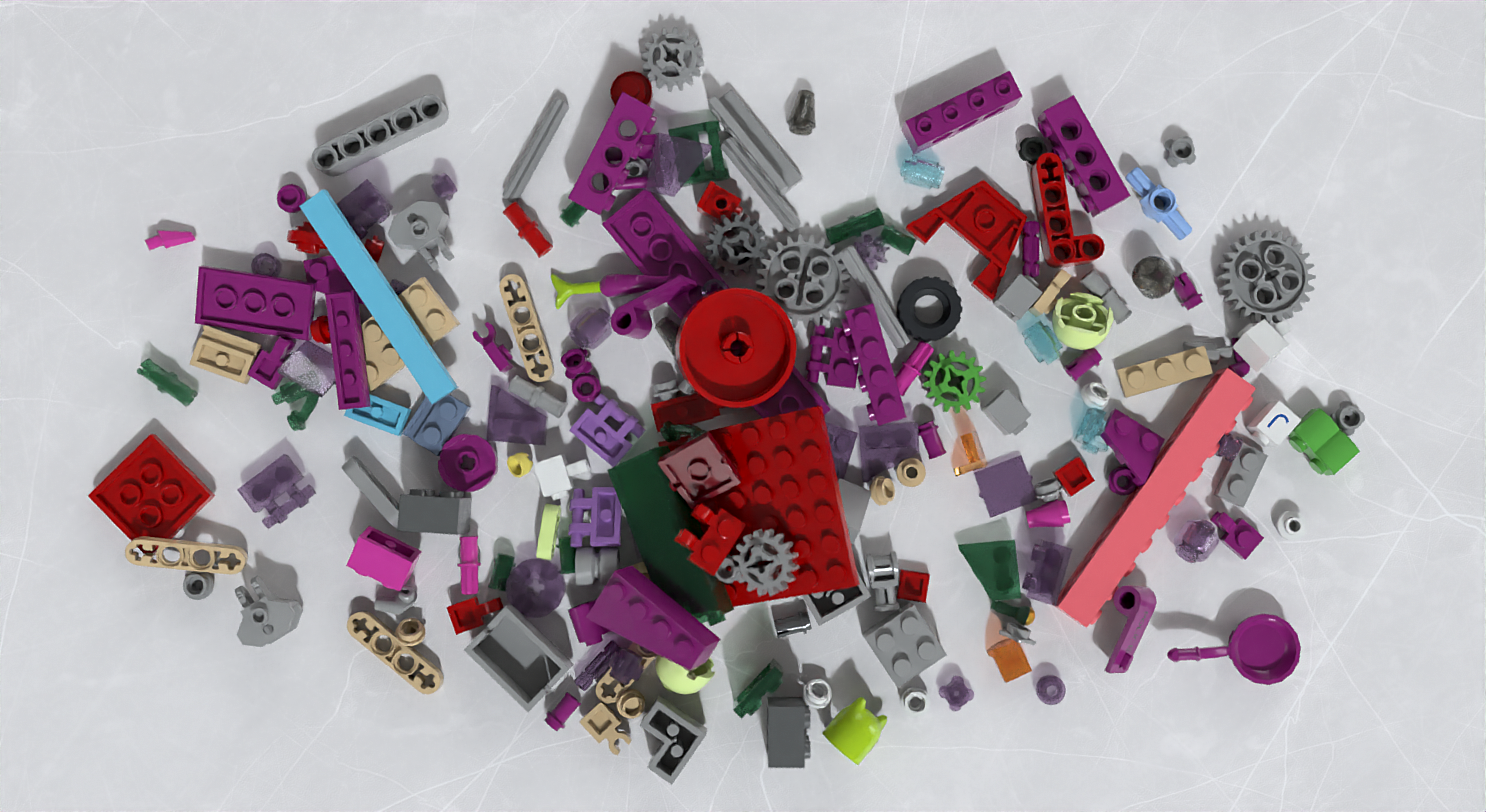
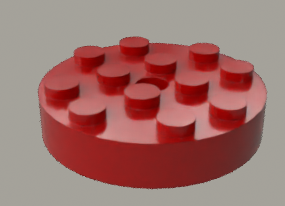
M745 288L721 289L699 299L683 317L677 332L675 346L679 369L689 386L703 398L718 405L733 408L759 404L778 392L792 372L797 349L792 323L781 306L765 294ZM738 339L742 343V351L734 356L727 349L730 348L734 340Z

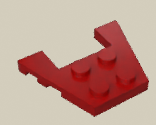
M981 180L939 207L912 221L905 229L925 245L943 224L951 228L989 261V264L971 283V286L989 301H992L996 296L998 286L1004 276L1027 216L985 180Z

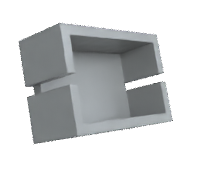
M512 603L505 606L487 625L488 628L482 630L464 649L527 712L574 665Z

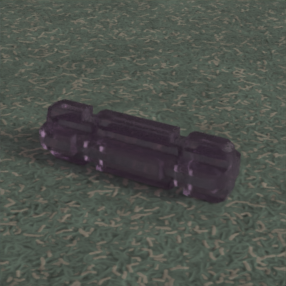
M614 640L610 641L604 647L605 651H601L585 668V672H581L574 682L581 690L586 691L593 684V679L596 680L612 663V659H616L623 649Z

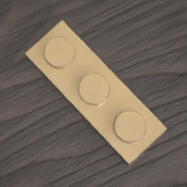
M1205 345L1116 370L1124 398L1213 373Z

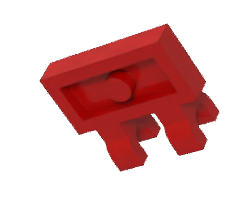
M700 503L695 506L690 514L708 526L700 540L686 529L679 531L674 541L692 551L687 560L711 576H714L746 524L722 508L715 515L709 508Z

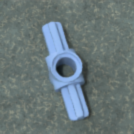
M1138 167L1126 175L1125 179L1141 196L1142 199L1139 202L1142 205L1143 213L1148 218L1155 219L1157 223L1162 221L1178 240L1184 239L1192 232V227L1176 210L1179 205L1176 203V197L1171 190L1163 188L1160 184L1155 186ZM1154 197L1163 201V210L1155 207Z

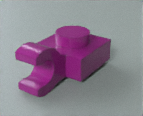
M486 322L485 326L489 330L487 337L482 338L477 331L472 332V335L483 346V349L498 370L502 373H507L514 368L510 362L513 356L504 344L499 346L495 342L496 329L492 324Z
M279 337L271 352L261 350L247 375L268 388L276 390L290 367V364L285 362L284 359L291 353L296 343L286 337Z
M1217 511L1210 519L1214 525L1225 533L1219 540L1241 559L1246 560L1264 539L1261 534L1242 518H1237L1234 522L1225 512L1220 513Z

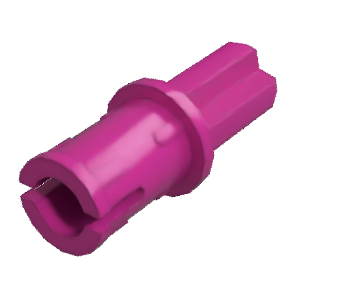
M924 341L918 343L906 362L902 361L901 364L903 366L895 376L899 393L903 397L917 375L921 376L920 370L934 351L933 347Z
M478 536L459 537L460 563H457V566L460 567L461 593L464 595L477 594L479 592L478 566H481V562H478Z

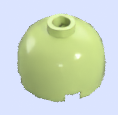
M1070 293L1069 298L1063 299L1061 297L1055 305L1052 315L1053 331L1058 340L1068 347L1080 350L1091 349L1103 342L1107 337L1114 320L1113 311L1110 307L1107 310L1102 306L1103 300L1088 293Z
M657 654L655 668L658 677L661 680L662 686L670 692L693 694L702 689L715 675V671H711L714 663L710 657L706 663L688 670Z

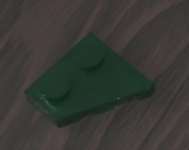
M1015 539L958 544L959 551L968 562L991 601L1021 599Z

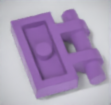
M601 393L594 402L602 410L596 415L587 408L569 431L615 468L633 446L625 439L627 434L631 432L639 439L646 429L638 424L639 420L635 416H629L620 409L617 401L613 398L608 399ZM610 415L622 425L617 432L605 422Z
M593 487L592 498H585V490L583 489L573 490V499L570 500L569 508L572 511V524L568 526V535L571 536V547H582V537L585 535H590L591 546H621L622 487ZM591 511V523H583L584 512Z

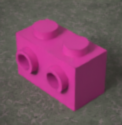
M368 526L358 537L346 566L354 569L359 575L368 576L381 582L386 588L401 591L410 579L422 551Z

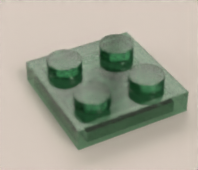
M774 658L733 701V711L741 719L746 714L752 716L763 704L761 702L762 697L767 692L773 694L783 683L782 676L784 674L782 666Z

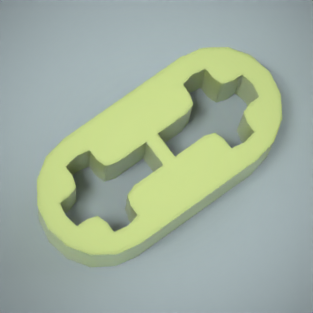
M545 504L537 546V558L552 560L554 557L561 516L560 505Z

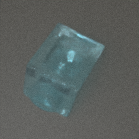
M1089 408L1074 439L1082 444L1081 449L1097 455L1098 451L1108 452L1110 448L1109 445L1095 440V437L1100 436L1105 428L1106 421L1103 420L1106 415L1105 411L1098 408Z

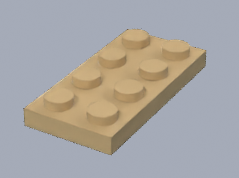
M421 277L398 295L431 346L460 325V322L426 277ZM373 316L361 325L369 393L374 392L406 367Z

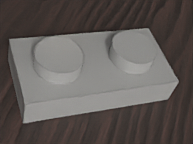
M1237 443L1214 495L1244 508L1268 455L1244 443Z

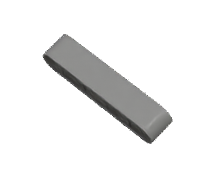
M431 94L424 95L318 146L312 153V163L317 169L328 176H339L441 127L448 120V109L437 96ZM439 106L437 114L427 116V111L430 107ZM407 118H412L411 126L402 129V122ZM385 130L387 132L386 137L382 141H376L377 133ZM354 143H360L359 151L355 154H350L351 146ZM334 155L333 163L330 166L324 167V160L328 156Z

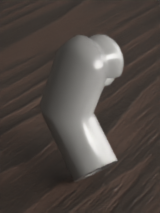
M404 586L394 598L377 596L374 609L376 611L402 614L415 603L417 593L412 587Z

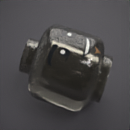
M1159 256L1143 258L1135 265L1131 274L1135 286L1143 296L1149 299H1158L1167 295L1174 287L1176 280L1169 264Z

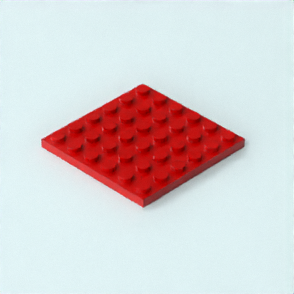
M822 406L709 430L742 477L740 484L702 503L715 515L722 508L746 524L728 554L733 556L741 553L736 546L737 544L745 543L743 538L745 535H753V531L760 529L763 532L774 529V537L777 534L783 533L785 534L784 543L793 542L789 550L791 553H798V556L792 559V561L799 565V569L791 571L796 579L792 582H787V589L783 591L778 589V593L772 596L769 595L768 591L766 594L759 596L757 588L750 592L747 590L749 584L747 581L740 583L738 580H734L733 583H725L719 580L716 575L711 576L687 560L692 551L679 544L693 614L860 585ZM708 431L658 442L661 457ZM665 474L676 533L678 534L680 530L686 529L700 540L708 526L690 515L694 508L691 509L678 490L673 491L671 489L669 478ZM763 560L758 562V564L768 565L774 561ZM727 566V570L731 571V567Z

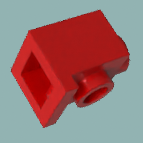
M710 181L697 204L698 212L719 224L722 222L721 215L724 214L728 219H731L732 212H736L740 217L744 208L740 207L741 198L719 187L713 181ZM724 200L727 202V206L724 209H719L716 206L717 201Z

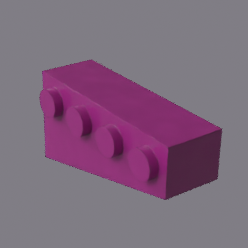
M632 565L614 571L586 617L688 670L706 663L721 640Z

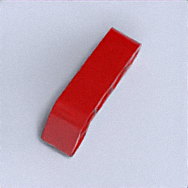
M1047 152L1042 154L1032 165L1030 174L1037 218L1040 224L1039 231L1044 260L1052 268L1092 263L1103 255L1105 250L1104 241L1096 234L1074 236L1062 161L1054 153ZM1044 163L1046 168H1051V171L1049 173L1046 169H1041V166ZM1045 191H1052L1056 195V203L1046 200ZM1050 219H1056L1060 222V231H1054L1050 228ZM1083 243L1092 245L1094 249L1093 256L1084 253L1082 249ZM1055 247H1060L1065 251L1066 256L1064 260H1059L1055 257Z

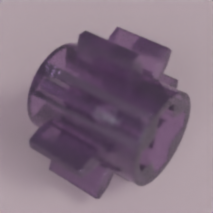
M865 234L864 242H854V245L857 247L856 251L865 266L869 263L871 270H877L878 262H888L885 258V251H888L890 247H884L881 244L882 236H877L872 241V236ZM868 247H873L871 252L874 254V257H869Z
M623 647L621 653L614 651L607 663V666L612 668L609 675L626 685H629L631 679L638 681L645 669L644 666L640 665L643 657Z

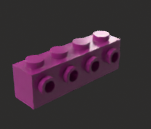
M874 303L845 311L846 318L841 319L845 335H852L855 346L849 349L854 365L860 363L863 375L858 376L862 393H869L871 403L866 404L870 421L876 420L878 426L907 418Z

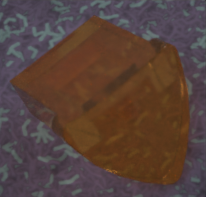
M977 431L960 436L969 463L953 468L955 476L987 467L988 463Z
M1011 638L1004 639L986 650L988 656L993 658L1005 683L1032 671L1020 646L1021 643H1017Z

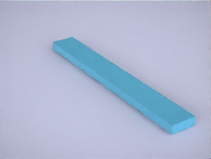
M321 190L299 207L431 404L438 402L457 389V384L328 191Z

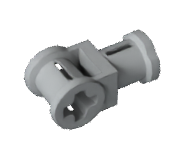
M893 551L890 552V555L874 557L871 554H866L868 580L870 581V587L875 591L876 605L873 607L874 611L884 612L900 609V604L896 603L895 586H898L899 576L896 552Z

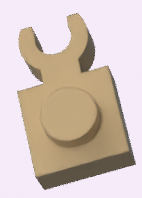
M1063 269L1058 271L1028 311L1035 317L1043 314V312L1048 315L1058 302L1055 297L1071 275Z
M602 701L579 721L598 743L606 738L609 741L610 751L615 755H618L621 751L615 744L617 739H623L628 745L632 741L627 732L619 731L616 728L622 721Z

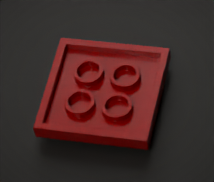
M150 434L88 495L131 541L142 536L172 539L216 496L156 434ZM139 544L138 548L144 554L157 553L159 545H156L153 551L144 550L142 544Z

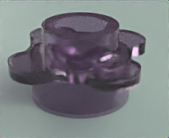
M953 676L952 681L948 685L939 688L940 697L948 701L949 708L952 711H959L961 706L974 698L973 690L965 686L964 679L961 676ZM954 691H959V695L954 696Z

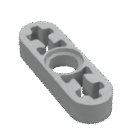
M352 456L341 466L343 471L392 526L397 528L399 503L358 458Z

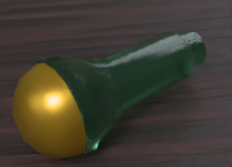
M992 600L990 608L994 609L995 612L1013 617L1014 620L1023 626L1033 623L1035 611L1030 606L1016 607L1002 601Z

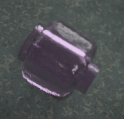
M588 306L570 321L569 327L571 331L569 336L581 349H596L612 334V327L609 323L611 317L602 308L597 310Z
M1193 519L1184 523L1174 537L1177 555L1189 563L1206 561L1219 544V537L1215 532L1214 525L1204 519L1200 521Z

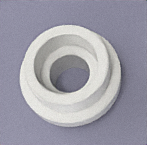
M1092 382L1085 385L1081 390L1083 402L1089 408L1102 410L1107 406L1110 394L1102 384Z
M1287 511L1279 516L1276 528L1279 535L1284 539L1298 540L1306 533L1307 522L1300 513ZM1291 521H1295L1297 525L1294 531H1291L1289 528Z
M815 679L806 683L802 696L809 706L819 709L829 704L832 692L827 682ZM812 693H818L821 696V698L814 696Z
M911 687L902 694L901 707L911 717L923 716L930 708V697L922 688ZM912 697L920 698L918 706L913 707L910 705Z

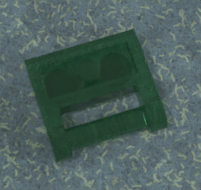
M709 121L668 129L679 188L710 181H723L730 178L729 169L725 168L718 134L721 130L719 121ZM707 134L714 167V170L705 171L699 135Z

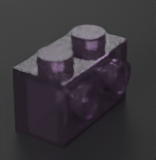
M368 179L336 204L360 241L368 234L367 230L375 223L380 224L390 216V211L394 208L382 192Z
M1041 539L1040 545L1034 544L1030 560L1035 562L1032 573L1026 571L1021 587L1026 590L1025 596L1027 598L1056 606L1072 548Z

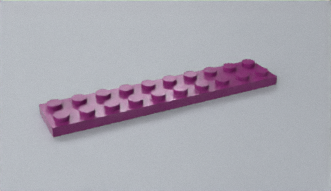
M647 188L602 223L603 227L643 275H669L672 278L681 274V276L696 281L697 287L666 302L681 321L687 311L699 299L714 291L730 288ZM738 339L734 340L727 350H730L736 356L742 351V343ZM793 366L789 378L778 392L769 399L752 406L762 419L816 406H822L824 415L831 410L795 366Z

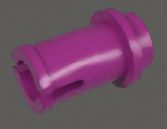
M1187 272L1169 281L1183 302L1181 306H1185L1187 311L1203 302L1201 299L1202 293L1198 294L1187 276Z
M1095 348L1086 349L1063 368L1073 381H1077L1079 377L1093 366L1098 367L1102 357Z
M933 420L917 426L919 431L917 436H921L929 459L947 453L937 432L939 427L934 424Z
M566 692L557 706L551 712L548 711L546 713L547 717L544 721L555 731H558L560 728L564 729V723L581 703L569 692Z

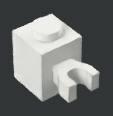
M1265 319L1255 326L1249 323L1237 334L1240 339L1233 348L1258 372L1275 360L1290 345L1284 339V335L1292 327L1285 320L1281 321L1274 328Z
M558 455L533 463L543 497L552 496L553 501L570 496L568 490L575 488L572 476L591 471L588 460L584 459L568 465L565 455Z

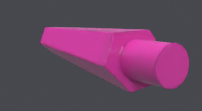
M157 230L158 235L145 239L149 250L164 246L167 249L195 241L194 235L189 231Z

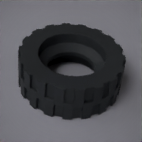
M929 276L914 280L902 291L896 305V316L899 318L908 336L911 335L914 337L913 339L923 340L924 342L937 341L946 337L956 328L961 319L960 315L963 306L961 307V297L958 296L956 288L949 284L950 282L947 280L943 281L940 277L934 276L929 278ZM923 296H935L943 305V314L935 323H924L915 314L916 302Z

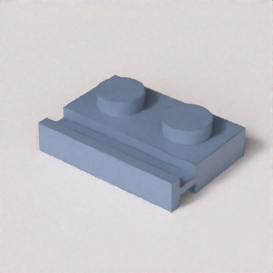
M450 394L434 404H431L426 396L402 434L411 438L436 456H440L444 444L452 438L471 407Z

